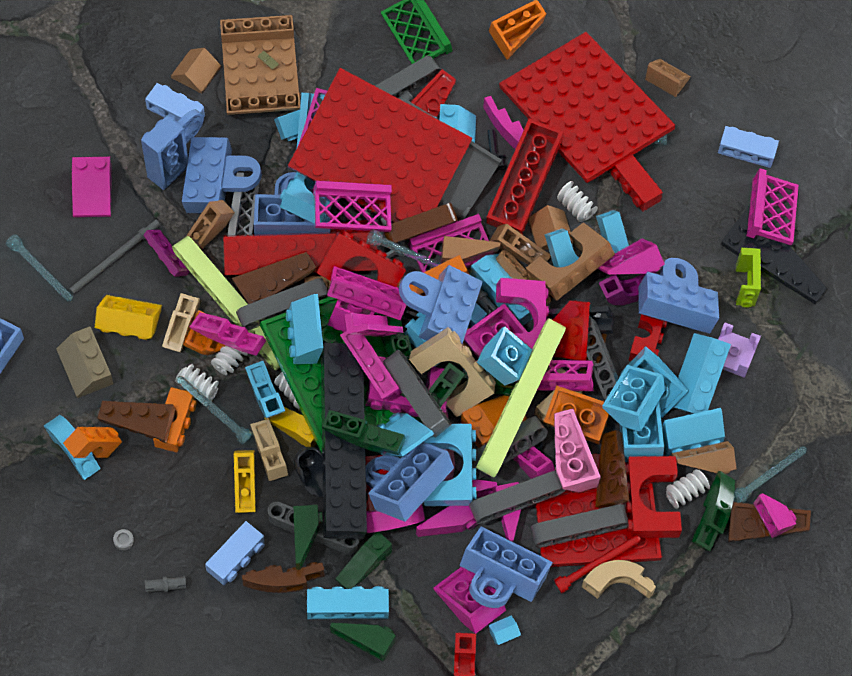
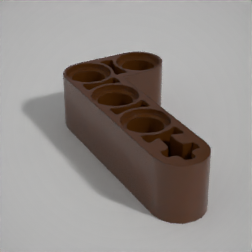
M448 203L392 223L391 231L384 232L389 246L455 223L458 220L452 203Z

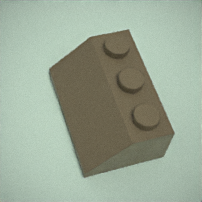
M91 327L72 333L56 348L77 398L113 385L111 373Z

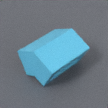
M512 615L489 625L490 634L497 645L521 636Z

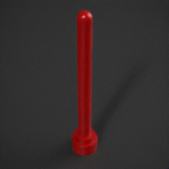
M636 535L569 576L557 577L554 579V582L561 593L569 590L568 587L571 586V583L588 574L600 564L608 562L638 544L641 538Z

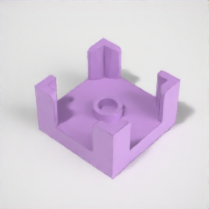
M724 323L718 340L731 344L723 370L745 378L761 336L752 333L750 339L732 333L733 325Z

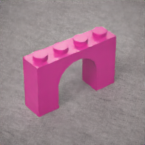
M500 278L496 284V302L518 304L525 307L531 313L534 322L533 330L528 333L513 334L533 349L549 313V308L546 306L548 288H546L545 281Z
M378 356L383 363L386 358ZM430 368L426 382L428 390L443 372V368ZM370 379L368 380L365 406H370L375 410L386 409L392 413L402 412L413 417H419L406 397L400 394L397 396L394 393L383 400ZM447 401L441 407L444 414L446 413Z

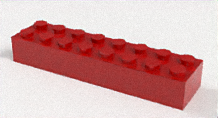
M376 231L349 232L354 235L353 239L358 242L363 240L371 245V249L377 251ZM337 232L224 235L225 275H242L307 252L318 268ZM356 256L347 260L341 269L347 271L377 270V267L369 258Z

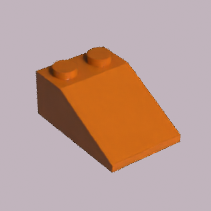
M556 385L544 423L554 427L555 413L573 409L585 440L600 445L602 434L605 431L610 415L602 407L604 401Z
M504 395L479 403L462 413L461 424H472V430H476V442L474 443L478 448L488 443L510 396Z

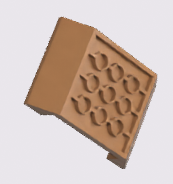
M292 15L220 20L227 115L300 110ZM263 51L279 64L273 70L257 57Z

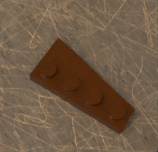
M307 252L232 279L248 304L286 290L317 270V267Z
M102 401L97 419L100 422L118 428H125L130 432L144 434L146 437L156 438L161 442L167 443L176 408L173 404Z
M617 430L602 434L599 464L600 480L597 486L595 505L599 509L629 501L622 432Z
M733 502L730 513L728 542L771 537L754 504ZM788 508L789 511L792 510L795 514L796 525L780 535L808 532L810 530L811 511Z

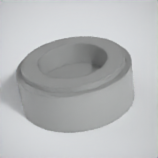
M121 529L114 534L113 542L117 549L124 551L132 547L134 538L129 530Z

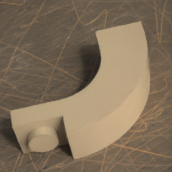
M613 560L600 564L587 575L582 584V588L597 599L607 587L615 583L631 585L647 598L653 595L656 586L650 578L642 576L644 571L642 566L625 560Z

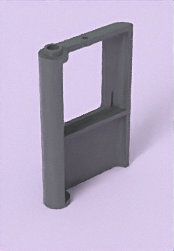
M408 100L406 101V103H408V104L412 105L413 107H415V108H417V109H419V110H421V111L427 113L426 111L422 110L421 108H419V107L416 106L415 104L411 103L410 101H408ZM471 141L437 207L452 203L457 220L465 219L497 169L501 159Z

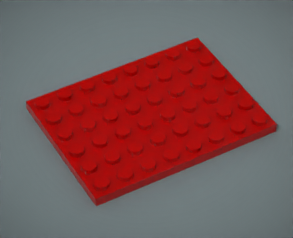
M584 32L499 83V88L528 119L530 118L564 131L563 140L558 152L586 183L675 129V124L587 32Z
M340 68L289 162L288 168L315 182L329 181L391 185V222L395 223L437 208L473 138ZM364 199L356 201L357 204L364 208L368 205ZM377 200L374 203L380 210L386 207L385 200ZM371 206L368 208V210L378 214Z

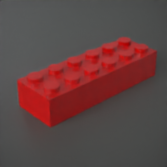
M528 119L487 215V224L496 228L500 225L508 224L523 234L563 140L564 131L533 119Z

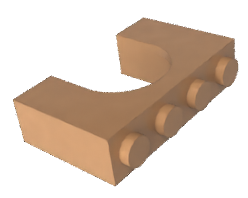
M584 222L569 233L575 247L582 251L577 261L565 267H554L539 257L526 267L527 272L534 280L545 281L548 294L556 301L615 255L609 241Z

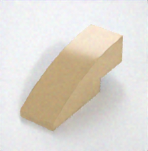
M180 294L162 347L181 353L190 325L201 303L199 298Z
M266 419L250 424L269 481L288 476L287 467L270 420Z

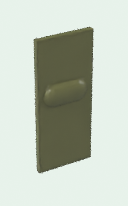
M265 51L257 56L272 70L279 65Z

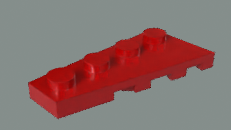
M442 69L411 103L430 115L438 117L440 104H445L456 83V79Z

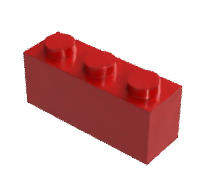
M633 155L611 168L612 177L620 182L623 191L631 196L634 205L642 211L661 201L663 192Z

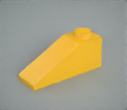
M284 407L285 412L267 418L271 424L305 447H315L317 445L303 415Z
M254 450L234 451L235 513L256 512Z

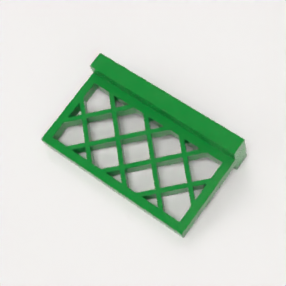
M402 0L381 11L382 17L411 64L415 63L412 58L414 52L422 53V58L426 54L435 58L444 52L447 55L453 51L449 39L424 0ZM410 2L412 3V12L403 10L405 5ZM392 12L398 13L396 20L389 19L387 15ZM401 14L410 16L408 23L399 21ZM413 16L422 19L420 25L411 24ZM398 25L406 26L404 34L396 32ZM409 28L418 29L417 35H408ZM422 30L430 32L428 39L420 37ZM406 38L415 40L413 47L404 45ZM418 41L427 43L425 50L416 48ZM430 44L438 45L440 48L434 52L428 51Z

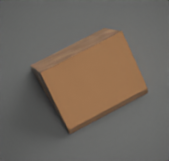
M205 48L191 49L173 72L171 78L202 94L220 70L221 65Z
M658 59L649 63L645 80L676 97L691 76Z
M549 205L530 216L528 220L535 244L543 250L549 249L544 234L561 228L568 230V234L571 232L564 210Z

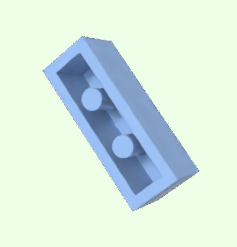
M157 83L145 99L148 110L164 118L168 115L175 122L179 121L187 112L193 109L198 110L205 117L204 106L201 103L188 99L182 93L172 91L166 85L162 86Z
M725 126L718 153L771 168L779 141L771 137L756 135L753 132L742 131L736 127Z
M245 521L205 564L206 571L223 585L228 581L232 582L236 578L241 567L245 568L250 563L251 557L263 549L265 545L264 535Z

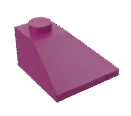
M762 493L753 503L772 538L794 528L796 525V517L793 511H789L787 506Z

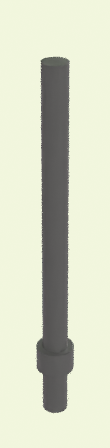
M155 219L147 227H142L137 231V235L69 288L70 292L75 294L141 240H146L144 237L145 232L158 228L160 226L159 221Z

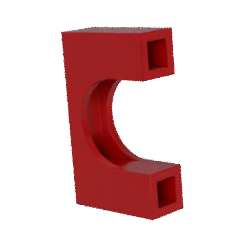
M345 230L343 233L337 232L316 270L317 274L331 281L334 266L342 268L344 263L350 258L363 256L375 263L378 269L376 281L397 287L406 271L405 267H403V262L395 258L392 261L386 257L387 254L379 249L377 251L371 249V245L363 240L358 242L353 239L354 235Z
M676 456L629 457L627 464H625L629 501L626 502V512H630L627 529L631 531V538L636 535L640 538H679L682 531L680 512H656L650 510L642 503L639 496L640 489L648 483L675 482L678 475Z

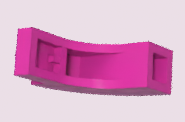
M421 504L406 522L376 510L366 511L367 532L385 531L422 522L425 520L423 506Z

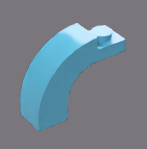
M264 360L245 367L252 390L264 417L267 419L285 412L279 393H276Z
M58 415L44 425L53 442L57 443L67 454L82 479L85 480L101 469L92 456V452L86 458H74L65 447L63 442L73 433L75 428L63 416Z

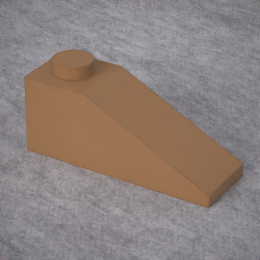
M223 200L210 201L186 236H189L202 250L228 224L235 212Z
M508 224L498 226L490 239L493 242H501L500 250L508 251L516 259L528 265L539 257L547 262L551 256Z
M444 236L441 263L458 255L461 256L464 264L485 255L498 252L501 242Z
M728 441L672 453V456H676L678 464L714 473L721 471L727 474L731 470H736L734 447Z

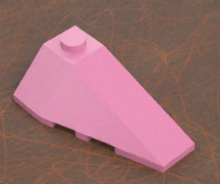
M570 409L555 413L556 473L562 488L575 492L596 488L600 480V474L574 410Z

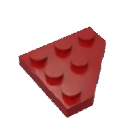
M569 301L553 319V321L566 327L553 357L580 361L586 360L590 302Z

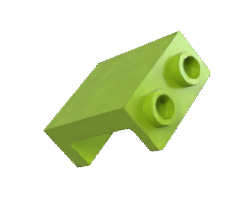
M741 248L736 262V272H747V285H741L736 305L748 308L755 306L761 290L760 249Z

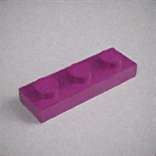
M147 230L144 237L158 254L159 259L167 266L169 272L174 277L187 276L190 271L175 255L172 245L161 230Z

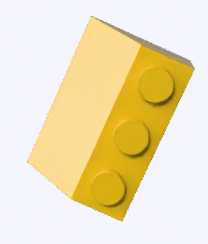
M106 295L97 306L95 328L106 333L118 332L122 336L134 335L138 336L139 339H151L156 332L162 305Z

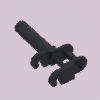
M494 129L487 130L489 151L501 159L494 172L497 173L498 170H505L507 168V165L504 164L506 155L497 154Z

